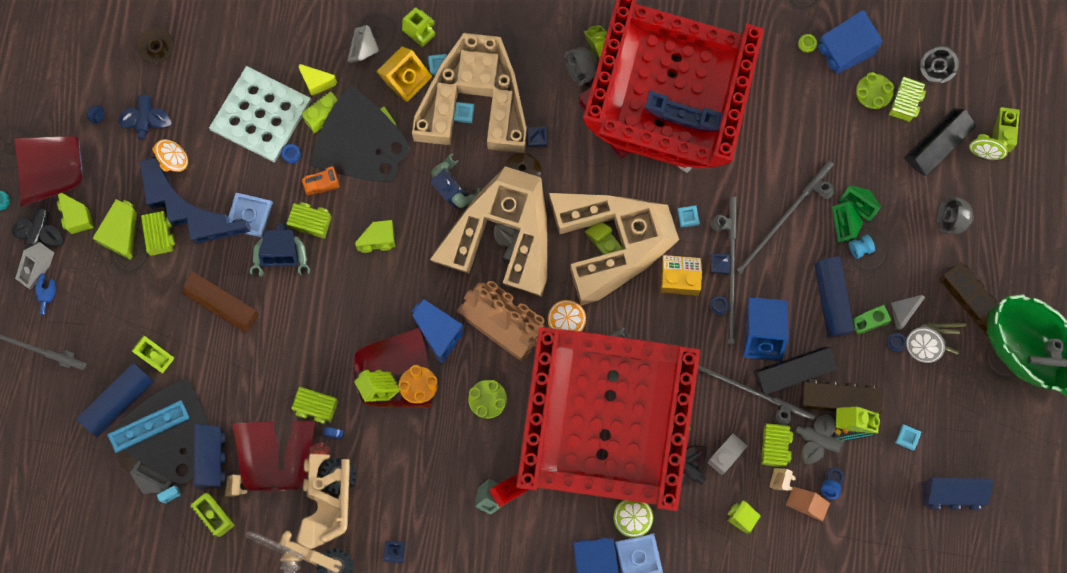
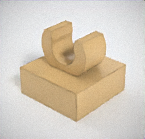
M774 468L770 488L775 490H792L793 487H790L789 484L791 480H795V477L792 475L793 472L788 469Z
M241 475L226 477V497L247 493V490L240 488V484L243 483L242 479H240Z

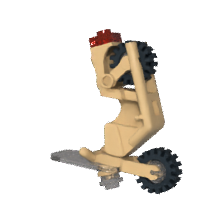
M314 443L313 446H310L308 459L304 461V471H308V479H304L303 491H307V497L317 502L318 508L312 516L302 520L296 543L289 542L291 538L289 531L283 533L279 543L251 531H248L246 535L247 538L284 554L280 559L282 561L280 570H284V573H296V570L301 569L299 562L303 559L316 565L317 573H352L354 569L353 560L345 550L332 548L323 554L312 550L343 535L347 530L349 490L354 486L357 478L356 469H354V465L350 463L349 459L339 457L338 459L333 458L329 460L330 447H325L324 443ZM327 461L320 472V478H317L318 467ZM322 489L329 491L330 494L339 495L338 499L321 492Z

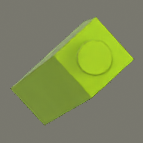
M116 199L93 239L98 244L131 260L133 257L137 212L133 208L134 205L126 200L121 202Z

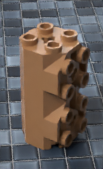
M488 281L487 283L479 282L473 291L471 289L464 297L465 303L460 305L456 313L522 362L530 354L532 347L536 346L539 327H544V318L534 313L525 304L514 306L512 303L513 296L493 281Z

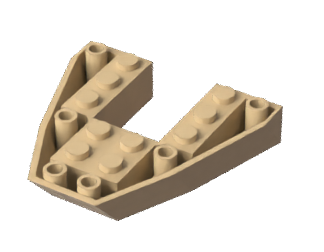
M463 33L439 67L414 116L413 140L416 142L451 145L458 93L493 97L487 149L525 153L526 123L515 73L501 37Z
M505 166L475 196L440 243L430 260L433 263L469 274L487 220L520 230L503 284L542 297L547 282V215L541 177Z
M549 193V201L559 235L614 220L623 250L570 265L580 305L601 300L650 267L679 241L669 206L666 204L618 196Z

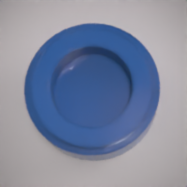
M288 144L283 147L281 155L285 162L293 164L299 161L301 152L298 146Z
M325 427L323 435L328 438L341 439L344 431Z
M826 480L822 483L820 492L827 499H837L841 493V486L836 481Z

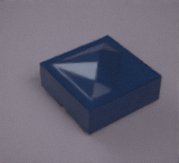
M528 127V147L547 146L546 127Z
M711 253L710 274H730V254Z
M385 541L383 562L403 563L405 542Z

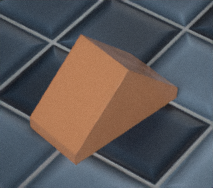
M793 487L786 502V506L819 521L824 520L830 505L828 501L818 494L797 487Z

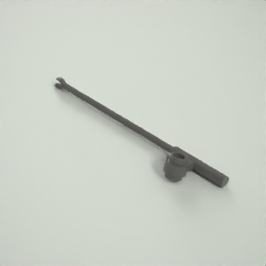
M828 160L803 189L799 198L745 262L736 269L737 273H743L748 263L800 202L813 190L818 192L819 196H822L824 199H829L833 196V185L829 182L821 181L834 166L832 161Z
M729 197V218L717 215L710 222L711 228L716 231L729 230V345L735 344L734 268L736 197Z
M0 334L1 340L41 353L47 358L59 361L58 365L67 368L73 366L84 370L86 367L85 362L75 359L74 352L63 350L62 353H57L48 349L44 350Z
M1051 339L1044 346V351L1049 358L1028 356L1027 363L1067 367V359H1062L1061 356L1063 343L1059 339Z
M698 365V370L764 398L780 407L774 417L776 425L787 426L791 421V412L810 421H813L816 414L767 394L764 395L760 391Z

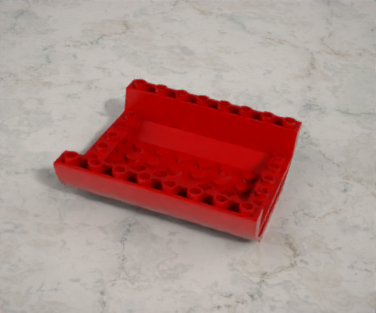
M616 0L583 116L587 127L596 136L613 145L614 148L683 168H712L732 162L764 28L746 24L742 34L635 4L636 0ZM678 56L681 61L674 62L671 57ZM674 72L677 77L670 78L667 73ZM649 91L668 96L667 100L699 110H703L705 107L721 112L718 130L708 131L685 127L652 114L645 109ZM661 120L664 126L658 127L654 121Z
M539 327L517 488L537 491V487L656 504L657 508L678 511L700 349L582 331ZM611 370L619 373L617 381L612 382L607 378ZM606 391H615L616 398L613 401L606 400ZM603 429H607L611 433L610 438L607 440H602L599 437V433ZM599 449L607 450L608 456L606 459L601 460L597 457L596 453Z

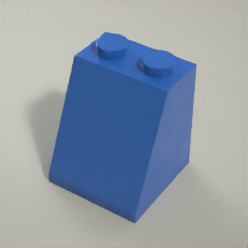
M863 10L821 36L818 48L826 56L830 69L838 74L873 57L880 47L882 39Z
M749 297L746 308L743 357L782 361L789 338L788 301Z
M423 299L421 303L418 302L412 311L414 313L413 318L436 358L443 364L464 334L463 325Z
M601 538L594 541L581 540L574 543L576 573H618L614 538Z

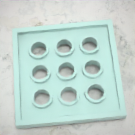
M246 66L209 129L275 163L301 120L302 112H305V109L307 110L312 100L310 97ZM252 87L259 88L256 94L252 95L249 93ZM268 95L275 96L274 101L270 103L266 102L265 98ZM242 103H249L248 109H240ZM284 103L291 104L290 109L287 111L282 110L281 106ZM263 110L266 112L264 117H256L258 111ZM239 118L240 122L238 125L233 126L230 124L231 120ZM276 118L282 120L279 126H273L272 121ZM249 126L256 127L254 133L249 134L246 132ZM271 134L272 139L269 142H264V135Z

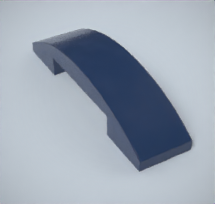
M649 91L645 109L652 114L685 127L708 131L718 130L721 112L705 107L703 110H699L667 100L668 96Z

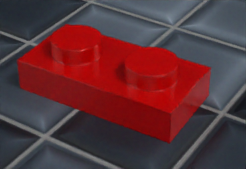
M518 474L489 490L499 507L528 491V489L517 488Z

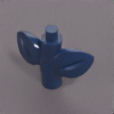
M139 95L138 109H125L119 117L118 124L124 128L135 127V132L138 133L137 139L145 140V134L149 132V125L154 128H164L171 125V120L162 109H151L150 96Z

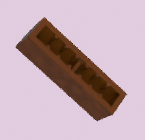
M193 271L184 284L183 295L246 334L259 316L255 309Z

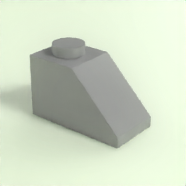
M40 242L24 250L15 279L28 289L33 288L41 273H45L50 267L54 252Z
M732 433L707 463L723 475L747 448V445Z

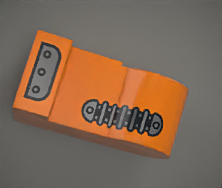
M333 166L326 168V171L308 175L302 179L306 195L320 194L340 187Z

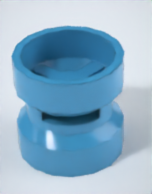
M868 234L862 236L860 240L849 242L850 251L856 259L863 257L865 253L875 252L874 242Z

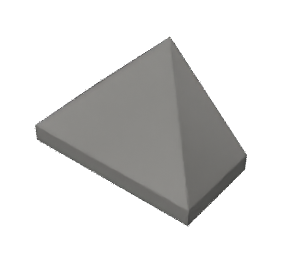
M369 26L355 28L347 60L349 63L361 61L379 52Z
M923 295L891 303L895 327L898 331L906 325L925 297Z

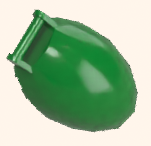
M1026 295L1005 297L988 312L987 334L992 348L1008 369L1018 378L1036 388L1059 391L1067 397V367L1027 363L1028 356L1049 358L1044 351V346L1051 339H1059L1063 343L1061 356L1062 359H1067V320L1058 311L1041 300L1025 297Z

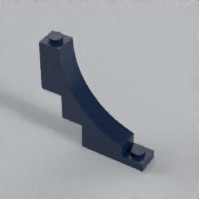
M148 157L146 160L140 161L146 204L151 209L166 206L168 222L173 226L188 224L190 239L195 244L251 232L250 225L246 220L236 219L230 223L229 218L225 214L199 209L182 199L172 187L166 171L161 169L160 162L156 157Z

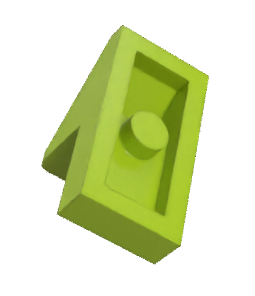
M603 222L593 225L585 231L602 255L623 250L622 246L611 234L612 229Z
M144 335L132 349L133 353L162 374L174 360L173 356Z

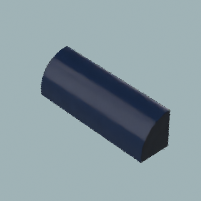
M841 257L820 260L814 266L827 337L851 335L854 331Z
M132 363L76 420L98 438L154 381L138 365Z

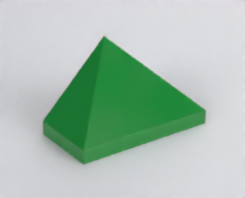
M849 186L839 200L841 203L849 201L856 212L869 222H871L881 208L870 190L855 186Z
M847 201L832 206L838 243L855 239L863 221L852 204Z

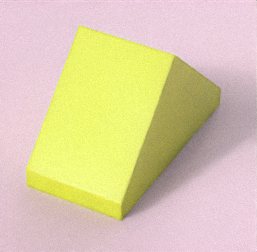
M299 65V70L312 96L336 86L335 75Z

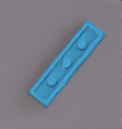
M180 400L107 435L115 452L118 453L190 419Z

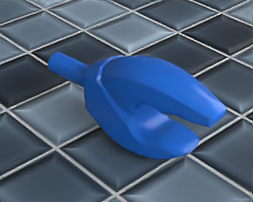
M41 273L35 286L37 300L41 303L39 315L45 314L46 303H50L56 293V285L53 279H50L48 288L44 289V273Z

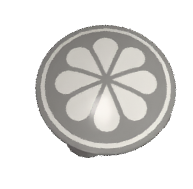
M922 325L912 330L907 336V350L914 359L920 362L932 363L939 360L944 354L946 340L936 330L929 328L927 325Z

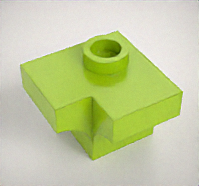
M415 7L403 18L402 31L423 47L435 36V32L431 28L434 25V20Z

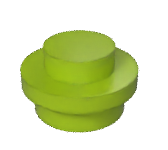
M806 34L799 39L798 46L803 52L809 53L815 50L817 40L813 35Z

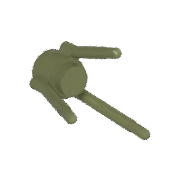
M928 323L923 325L929 326V328L936 330L938 333L960 334L959 330L939 328L965 327L967 324ZM945 345L946 351L959 354V351Z

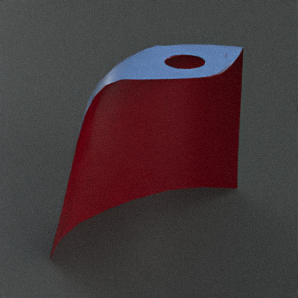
M78 137L14 138L19 174L20 207L66 192L81 183L82 160Z
M416 328L359 349L354 356V381L357 379L356 372L360 374L365 370L370 372L382 370V372H391V374L397 375L403 374L414 365L430 369L420 329ZM357 388L360 400L365 405L372 407L431 408L432 398L420 404L411 403L402 397L400 391L388 401L365 402Z
M291 421L292 434L284 454L285 467L281 471L278 468L279 452L274 422L232 424L241 477L246 489L249 491H284L302 487L307 476V471H304V461L308 459L311 453L316 421ZM273 485L279 486L278 488H272Z

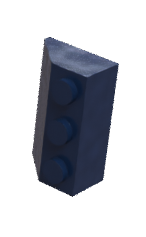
M195 424L194 485L197 489L221 488V483H225V471H222V464H225V452H222V444H225V432H222L221 427Z
M930 478L922 482L923 506H930L932 510L942 509V506H949L950 510H962V507H969V510H982V507L989 504L993 479Z

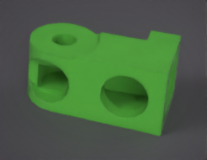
M882 305L853 318L852 321L857 335L889 324L891 318L885 305Z

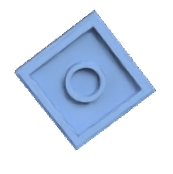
M236 193L228 216L229 221L232 223L236 219L246 220L250 225L251 232L245 234L262 238L273 202Z
M654 534L615 542L622 573H663Z

